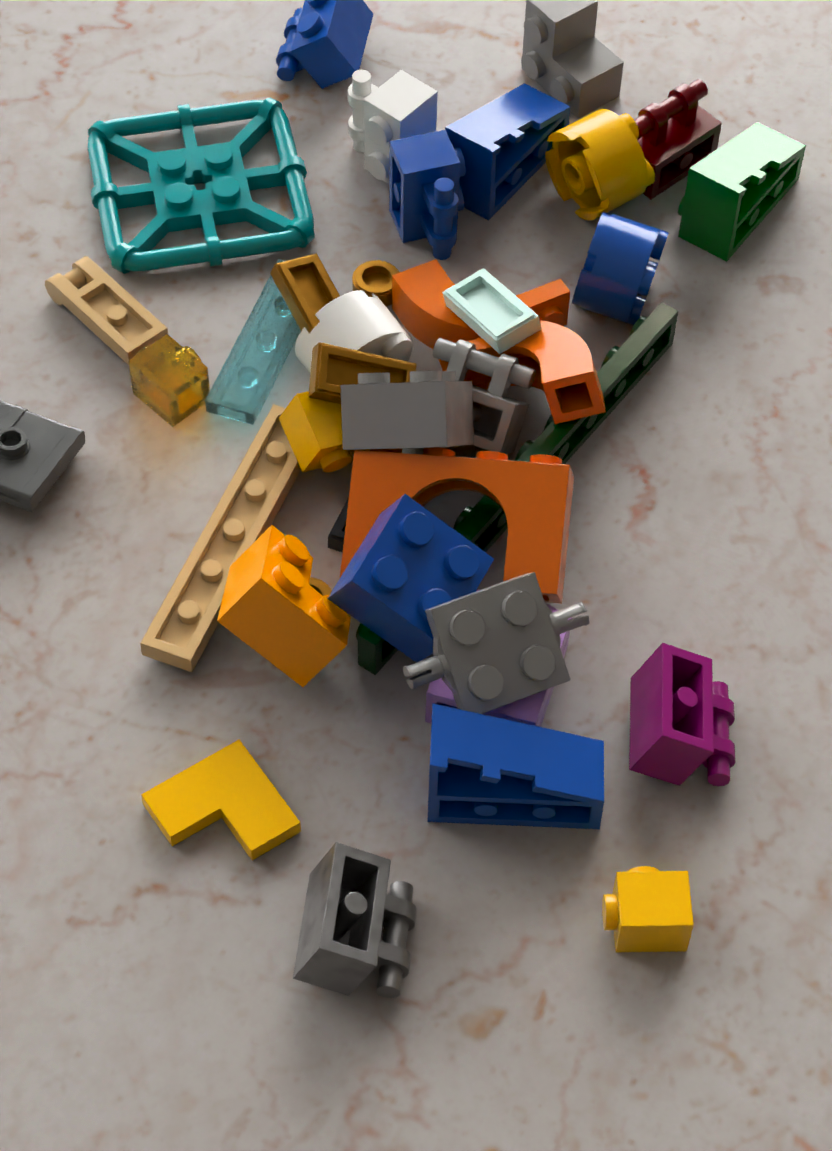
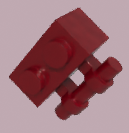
M700 79L695 80L689 85L681 84L669 92L666 100L660 104H649L639 111L638 118L634 120L639 130L637 140L645 159L651 164L655 174L654 183L647 186L643 193L650 200L688 176L691 166L718 148L722 122L698 105V101L708 94L706 84Z

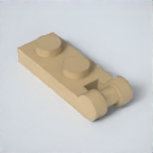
M84 256L73 263L72 270L64 275L57 273L45 281V288L51 299L57 305H64L129 366L169 341L167 327L88 256Z

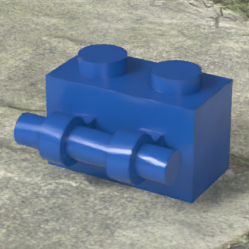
M305 0L303 8H297L293 17L288 19L284 30L286 42L280 46L276 57L278 78L283 81H291L294 79L296 72L306 69L321 89L352 77V74L360 69L374 15L363 0Z
M446 130L390 141L389 211L403 243L427 238L428 243L433 247V256L438 260H446L451 256L452 247L457 241L458 211L464 209V198L459 185V179L465 176L466 173L465 160L459 147L453 148Z

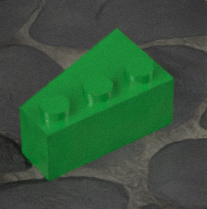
M756 122L691 166L688 171L685 195L677 211L678 215L681 216L678 237L727 262L798 181L806 145Z

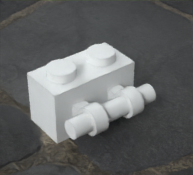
M357 70L352 74V84L348 87V104L353 108V115L348 120V134L353 139L354 149L358 152H364V169L369 171L376 179L383 180L389 184L390 141L436 132L438 91L403 70H400L380 87L371 83V74L366 70Z

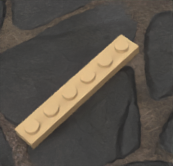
M273 404L140 642L143 656L193 672L219 623L217 619L230 566L272 525L301 471L279 420V417L286 408Z

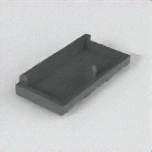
M0 400V500L33 512L86 443L84 431L73 426H66L32 413L26 408Z

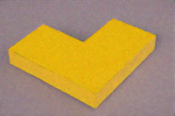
M240 739L141 794L144 807L171 846L178 844L222 818L253 861L301 832L300 821Z

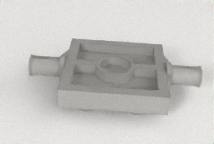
M535 572L520 575L425 610L433 634L434 656L412 665L404 666V676H413L426 671L423 674L406 679L408 686L412 690L442 678L443 682L452 691L458 709L483 714L571 680L560 649V634L583 625H588L590 622L589 615H580L567 620L570 617L587 612V609L582 602H578L575 605L552 613L545 604Z

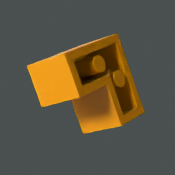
M271 525L230 566L217 622L301 687H304L347 646L351 617L327 599L329 595L323 596L309 585L313 557L310 556L306 546L295 536L289 534L285 536Z

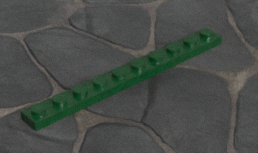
M661 302L648 317L643 315L636 321L629 338L621 347L614 346L607 353L601 369L597 372L606 412L554 424L551 414L546 422L544 431L535 441L528 440L522 445L515 461L529 462L531 455L543 454L559 457L562 459V464H566L671 347L674 340L678 310ZM485 495L473 508L471 506L466 507L456 519L453 527L454 530L484 552H487L508 528L503 509ZM360 623L356 632V639L358 640V665L376 675L398 649Z

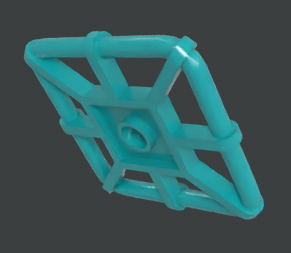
M271 97L265 100H248L190 108L189 104L177 105L178 110L116 118L105 122L99 120L88 129L87 150L94 187L91 190V199L93 206L99 211L104 245L111 260L112 268L124 274L130 271H149L209 262L210 266L222 265V260L280 252L297 247L305 248L315 237L314 217L304 182L307 174L305 163L302 158L298 157L289 119L282 109V103ZM252 119L230 142L197 146L194 127ZM272 128L280 158L278 165L244 169L242 158ZM181 129L184 148L152 152L123 136ZM107 153L148 172L150 183L117 187L112 182ZM204 183L205 189L196 190L194 184ZM287 186L294 219L290 220L252 201L250 191ZM155 204L157 215L129 243L124 242L118 209ZM246 221L269 232L268 234L219 241L215 226ZM202 228L205 243L152 250L169 232Z

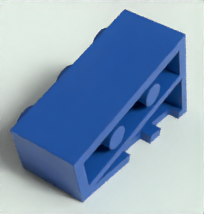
M524 83L446 126L445 130L453 148L459 147L465 160L466 173L465 176L459 179V185L464 198V208L490 220L546 163L545 152L552 149L553 141L547 142L548 136L569 125L571 106Z
M432 703L427 822L600 830L604 807V741Z

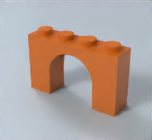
M439 447L424 448L423 454L402 453V448L370 449V451L354 450L340 577L379 514L401 496L406 494L421 506H425L429 501L444 493L466 490L487 496L505 512L508 536L503 582L526 573L535 572L544 601L546 603L562 604L574 475L570 464H562L561 458L543 454L531 455L529 462L508 460L507 454L496 451H479L476 453V458L455 457L453 450Z

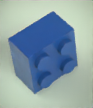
M404 494L379 514L327 599L417 663L433 653V634L425 610L476 592L494 558L411 497Z

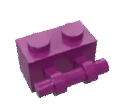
M662 643L631 677L629 770L680 786L703 764L707 768L709 784L725 786L730 782V768L736 763L735 744L729 740V726L735 721L734 703L729 699L728 685L720 681L713 682L712 659Z

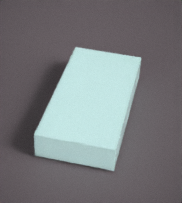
M484 268L442 292L446 306L499 354L542 329L539 315Z

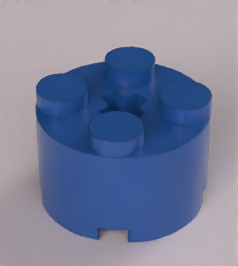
M602 212L571 304L634 325L640 318L646 300L637 296V294L647 297L658 265L657 262L649 259L660 260L669 232L616 214Z

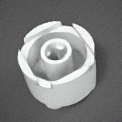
M356 290L341 295L322 307L315 314L320 322L310 334L304 327L295 344V354L309 373L311 372L312 350L319 342L407 362L413 350L411 337L379 297L372 293V297H368L363 290Z

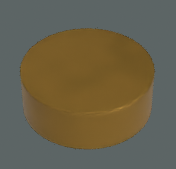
M372 260L359 265L353 273L352 291L363 290L368 297H372V293H374L385 306H389L392 304V275L400 272L394 265L385 261Z

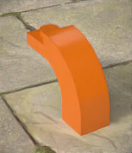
M436 259L392 275L393 311L415 338L434 349L438 338L455 343L459 339L469 341L481 338L446 306L442 292L455 284ZM561 278L516 295L539 315L541 321H548L562 326L567 325L570 290Z
M540 320L542 327L540 331L503 352L518 358V364L536 370L532 387L545 392L554 424L606 412L604 397L591 352L585 341L569 328ZM482 338L468 341L474 343L478 351L496 357L501 356ZM439 359L442 371H446L449 362ZM469 369L464 381H472V385L488 390L492 377Z

